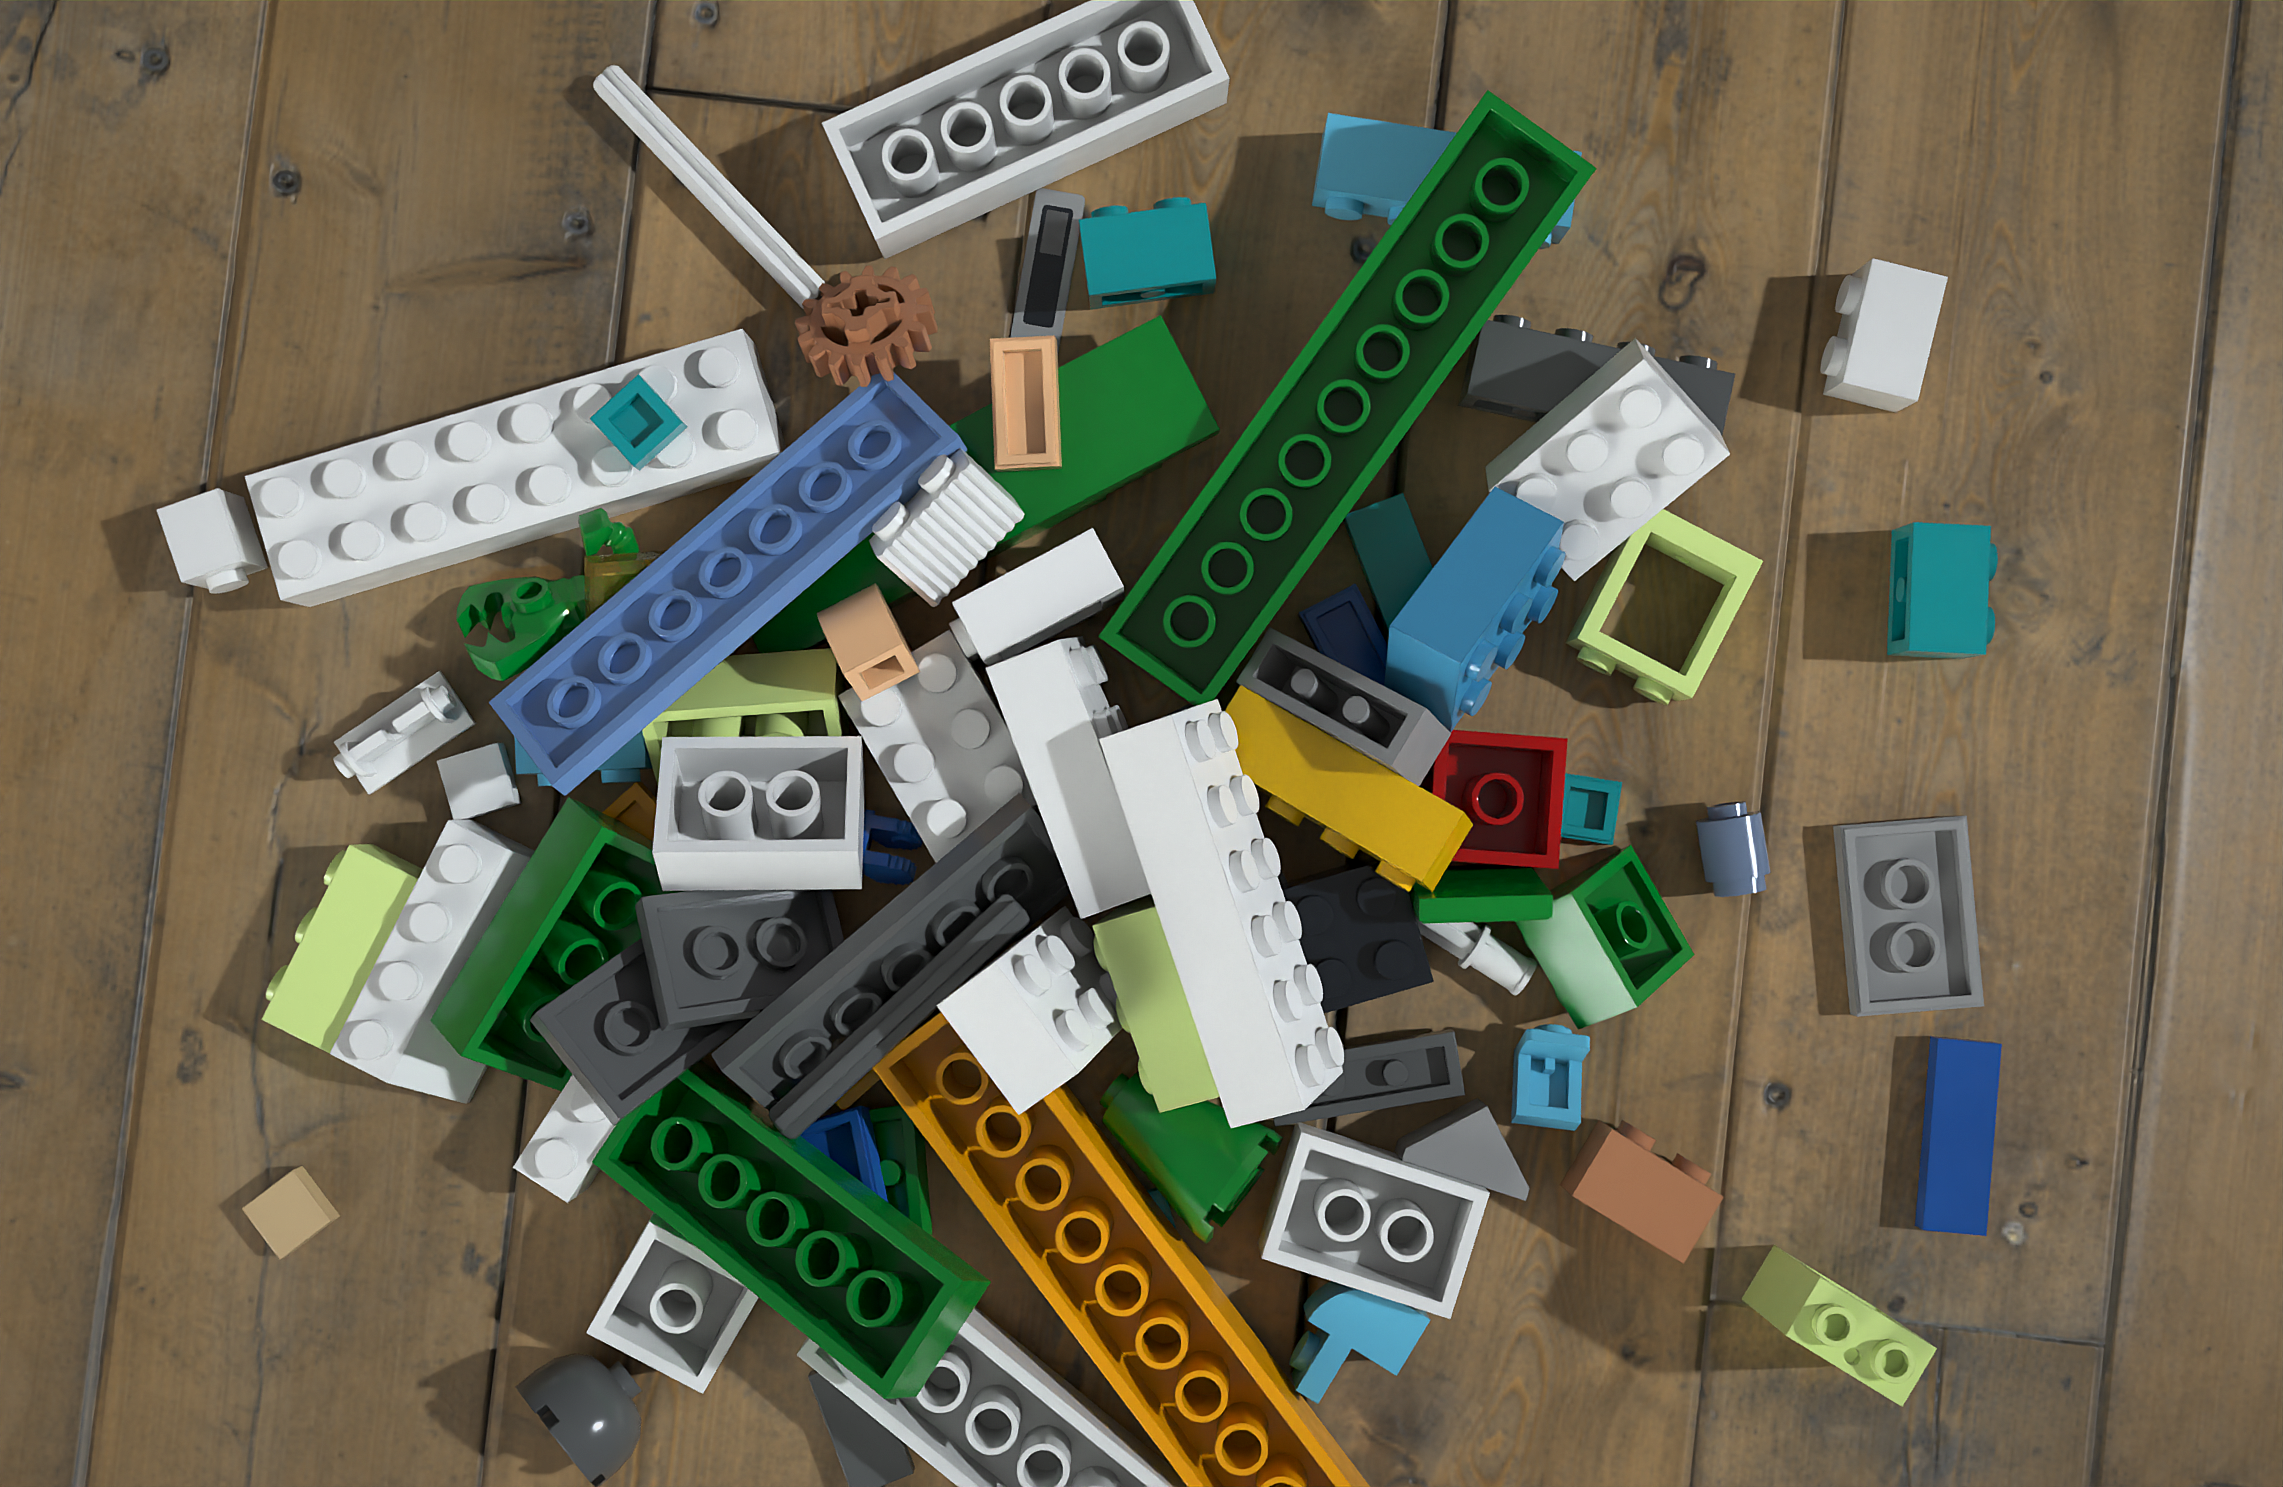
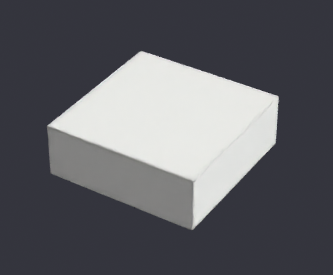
M494 743L437 760L454 820H468L522 804L504 743Z

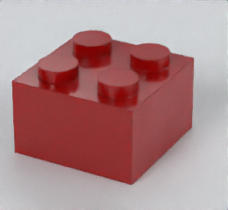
M1452 730L1450 737L1423 779V789L1465 812L1473 823L1472 828L1452 861L1559 869L1568 738Z

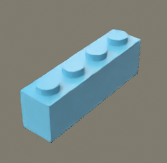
M1328 113L1322 135L1312 206L1325 208V214L1336 219L1359 220L1363 214L1387 217V223L1392 225L1454 138L1456 132ZM1574 151L1579 156L1582 155V152ZM1575 199L1539 249L1549 248L1551 243L1559 244L1571 228Z

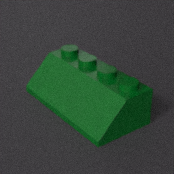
M568 797L430 1020L460 1056L562 1092L573 1074L530 1020L541 1008L642 938L635 905L641 897L685 892L662 890L652 853L653 841L619 820Z

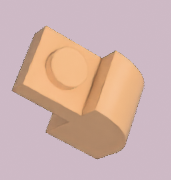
M876 583L817 613L822 630L841 671L861 701L920 672L911 654L913 652L912 647L890 611Z

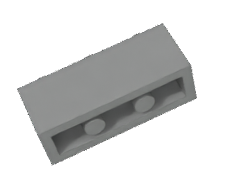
M1272 628L1268 629L1236 681L1239 685L1244 686L1418 786L1422 783L1451 735L1427 708Z

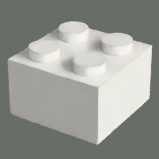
M653 1212L586 1333L703 1394L759 1297Z

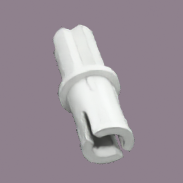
M1415 915L1420 934L1458 957V965L1466 969L1469 965L1508 989L1515 996L1524 989L1536 969L1537 963L1534 959L1524 956L1490 934L1491 926L1486 923L1480 927L1473 922L1422 924Z

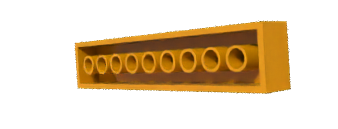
M941 1011L913 1030L873 1067V1070L1188 1487H1370L1301 1394L1295 1390V1386L1066 1083L1018 1115Z

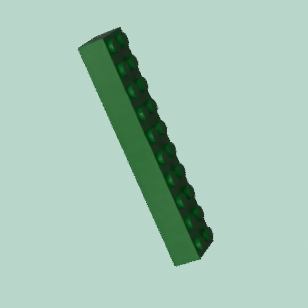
M1487 90L1098 637L1194 706L1214 700L1597 168Z

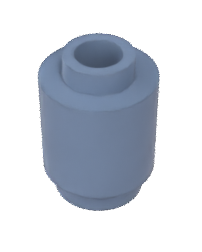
M1746 801L1707 806L1708 818L1697 820L1696 827L1705 881L1712 882L1714 896H1739L1766 890L1765 875L1771 873L1761 812H1747Z

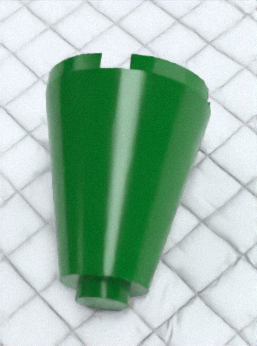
M1138 1071L1131 1078L1121 1073L1108 1087L1100 1100V1105L1107 1109L1102 1118V1123L1194 1235L1205 1244L1213 1238L1214 1227L1209 1222L1212 1220L1220 1227L1224 1226L1265 1171L1259 1165L1268 1151L1275 1155L1283 1141V1137L1274 1130L1256 1122L1230 1128L1224 1108L1208 1100L1159 1113L1154 1096L1149 1094L1143 1087Z

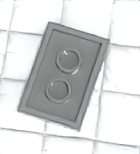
M1946 816L1833 826L1850 1015L1858 1017L1984 1006L1967 816Z

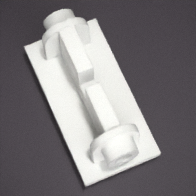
M438 671L334 741L341 753L335 756L333 760L345 777L351 778L356 775L367 793L372 794L476 723L443 673Z

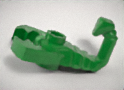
M602 508L579 515L578 523L586 556L597 554L603 544L606 547L611 546L619 569L612 571L610 574L603 572L594 573L588 577L579 575L573 576L571 579L561 578L556 581L536 576L518 577L469 586L460 599L456 613V620L464 638L467 637L478 623H481L491 631L494 617L500 611L510 638V642L503 643L488 632L484 647L464 643L476 668L491 679L505 681L528 669L646 568L631 527H625L622 522L612 523L607 512Z

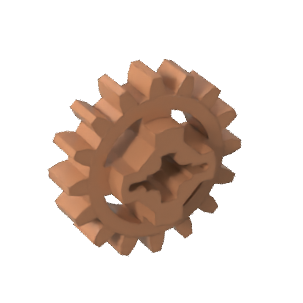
M872 265L865 266L862 275L852 277L847 271L841 272V284L833 287L822 283L819 287L822 297L820 300L805 299L802 306L806 316L797 318L795 325L800 335L797 337L804 358L807 363H812L818 377L821 378L832 373L835 384L839 386L845 384L851 376L858 377L861 387H868L872 375L879 373L887 382L894 380L892 368L900 364L905 368L913 369L916 363L912 353L914 351L929 352L932 346L928 335L937 333L938 330L934 317L935 311L927 288L920 289L917 277L914 274L900 279L897 267L893 266L888 268L882 276H875Z

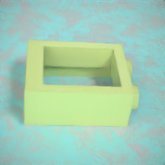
M1662 509L1613 550L1565 643L1580 651L1576 659L1585 666L1609 676L1616 669L1637 680L1633 689L1648 699L1663 705H1668L1671 699L1675 701L1691 699L1699 687L1763 561ZM1644 544L1724 585L1679 673L1599 632Z
M1775 1245L1742 1297L1745 1303L1784 1335L1902 1407L1937 1350L1936 1347L1880 1309Z

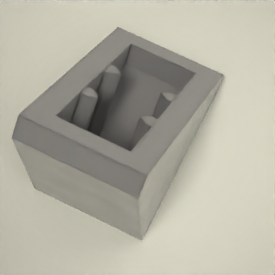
M1478 1098L1399 1138L1394 1150L1404 1162L1526 1201L1530 1190L1488 1106Z

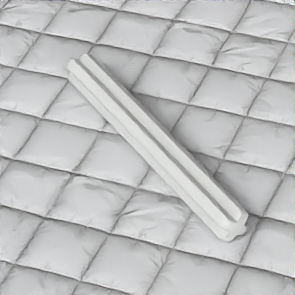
M611 65L596 77L593 87L598 95L801 308H803L802 303L805 299L820 300L822 298L819 290L821 284L825 283L822 278L619 66Z

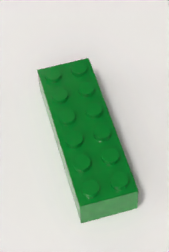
M702 1060L616 1124L592 1163L884 1399L917 1397L991 1283L985 1276L802 1136L796 1139H789L780 1133L773 1125L768 1115V1110Z

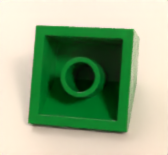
M1631 845L1620 849L1551 889L1550 892L1553 894V917H1549V920L1515 921L1523 934L1527 947L1534 953L1555 989L1558 1001L1566 1008L1578 1030L1637 1008L1695 955Z

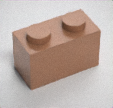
M1598 1120L1560 1186L1571 1196L1684 1264L1724 1198L1705 1185L1711 1173L1678 1153L1672 1163L1650 1151L1656 1140L1624 1120L1621 1121L1616 1130Z

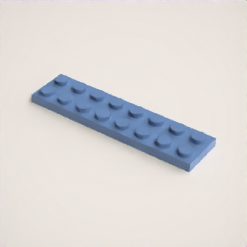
M880 373L872 375L868 387L859 386L490 700L489 704L549 783L566 796L873 532V525L895 502H900L904 505L922 488L918 484L920 475L938 456L945 454L950 458L959 448L966 452V446L959 435L895 373L894 380L889 382Z

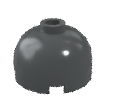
M573 1353L554 1358L535 1370L516 1386V1389L534 1413L539 1415L552 1436L594 1487H600L633 1454L640 1439L642 1419L632 1399L642 1390L619 1361L607 1369L604 1364L591 1355Z

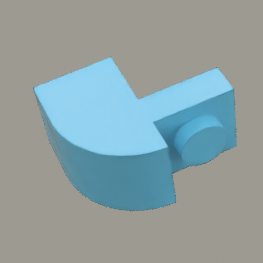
M1333 1281L1326 1283L1316 1290L1303 1305L1307 1321L1319 1327L1316 1334L1308 1330L1301 1337L1291 1355L1289 1365L1294 1367L1291 1375L1295 1390L1318 1404L1351 1349L1356 1350L1397 1376L1430 1322L1429 1316L1426 1311Z

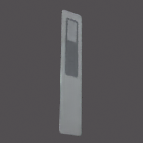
M1040 188L1036 191L1010 338L1055 335L1058 356L1080 233L1079 219H1082L1085 198L1079 194Z

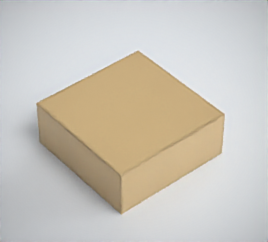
M303 1166L293 1169L242 1208L279 1260L293 1253L340 1217Z

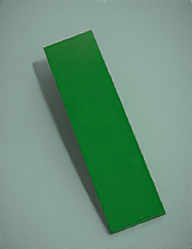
M1161 315L1058 368L1062 469L997 472L994 464L992 403L949 425L966 446V453L1015 499L1025 513L1022 521L1016 523L1013 530L1007 532L1004 539L997 542L995 548L988 551L986 557L979 560L977 565L1104 501L1106 495L1161 468L1163 462L1219 434L1220 428ZM872 532L755 632L752 638L760 653L812 650L827 642L817 613L875 583L881 590L889 609L919 594L876 557L869 542L875 535Z

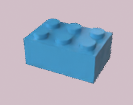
M1494 487L1390 624L1384 686L1427 708L1450 733L1465 713L1474 716L1480 710L1490 692L1492 682L1489 679L1499 666L1508 669L1513 664L1525 641V635L1522 633L1532 620L1540 624L1550 612L1557 598L1558 589L1552 587V582L1559 573L1566 553L1559 549L1564 521Z

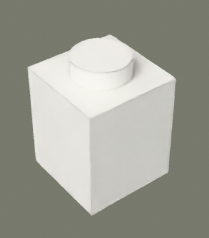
M217 488L157 509L182 583L207 588L212 594L224 593L247 585L249 583L247 575L268 568L244 497Z

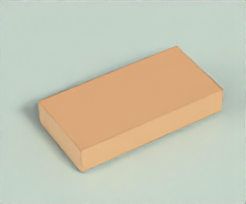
M1055 335L990 339L995 470L997 472L1062 469L1058 356Z

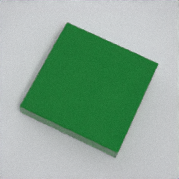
M1510 865L1448 866L1433 892L1416 882L1409 892L1413 910L1422 924L1549 920V917H1553V894L1532 867Z

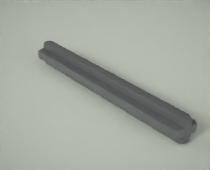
M1007 893L1002 894L770 1109L768 1114L777 1130L789 1139L798 1138L938 1008L936 1005L962 986L1028 925L1030 917L1020 903Z

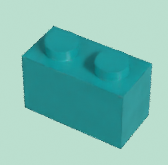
M1173 197L1154 203L1153 210L1129 213L1126 206H1106L1093 210L1091 218L1079 219L1090 310L1213 294L1216 285V272L1206 203L1191 204L1190 198Z
M1912 522L1892 530L1887 655L1965 659L1986 655V647L1992 641L1995 632V614L1992 607H1988L1989 581L1994 578L1998 564L1997 548L1995 544L1990 543L1991 526Z

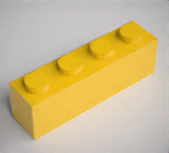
M1240 685L1225 712L1230 715L1237 730L1238 747L1235 749L1243 775H1248L1256 789L1270 796L1265 807L1297 827L1304 817L1321 826L1325 830L1319 839L1351 859L1355 857L1359 849L1380 861L1375 872L1405 891L1410 892L1416 882L1433 892L1473 826L1465 812Z

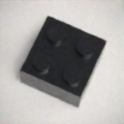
M1374 857L1281 884L1285 900L1293 903L1300 917L1302 935L1299 942L1306 962L1315 967L1322 983L1323 999L1320 1004L1323 1013L1434 982L1409 892L1377 874L1375 870L1380 861Z

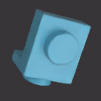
M1556 1024L1539 1025L1534 1029H1527L1514 1049L1511 1123L1571 1131L1577 1129L1581 1123L1582 1061L1590 1051L1589 1036L1572 1034L1569 1028Z

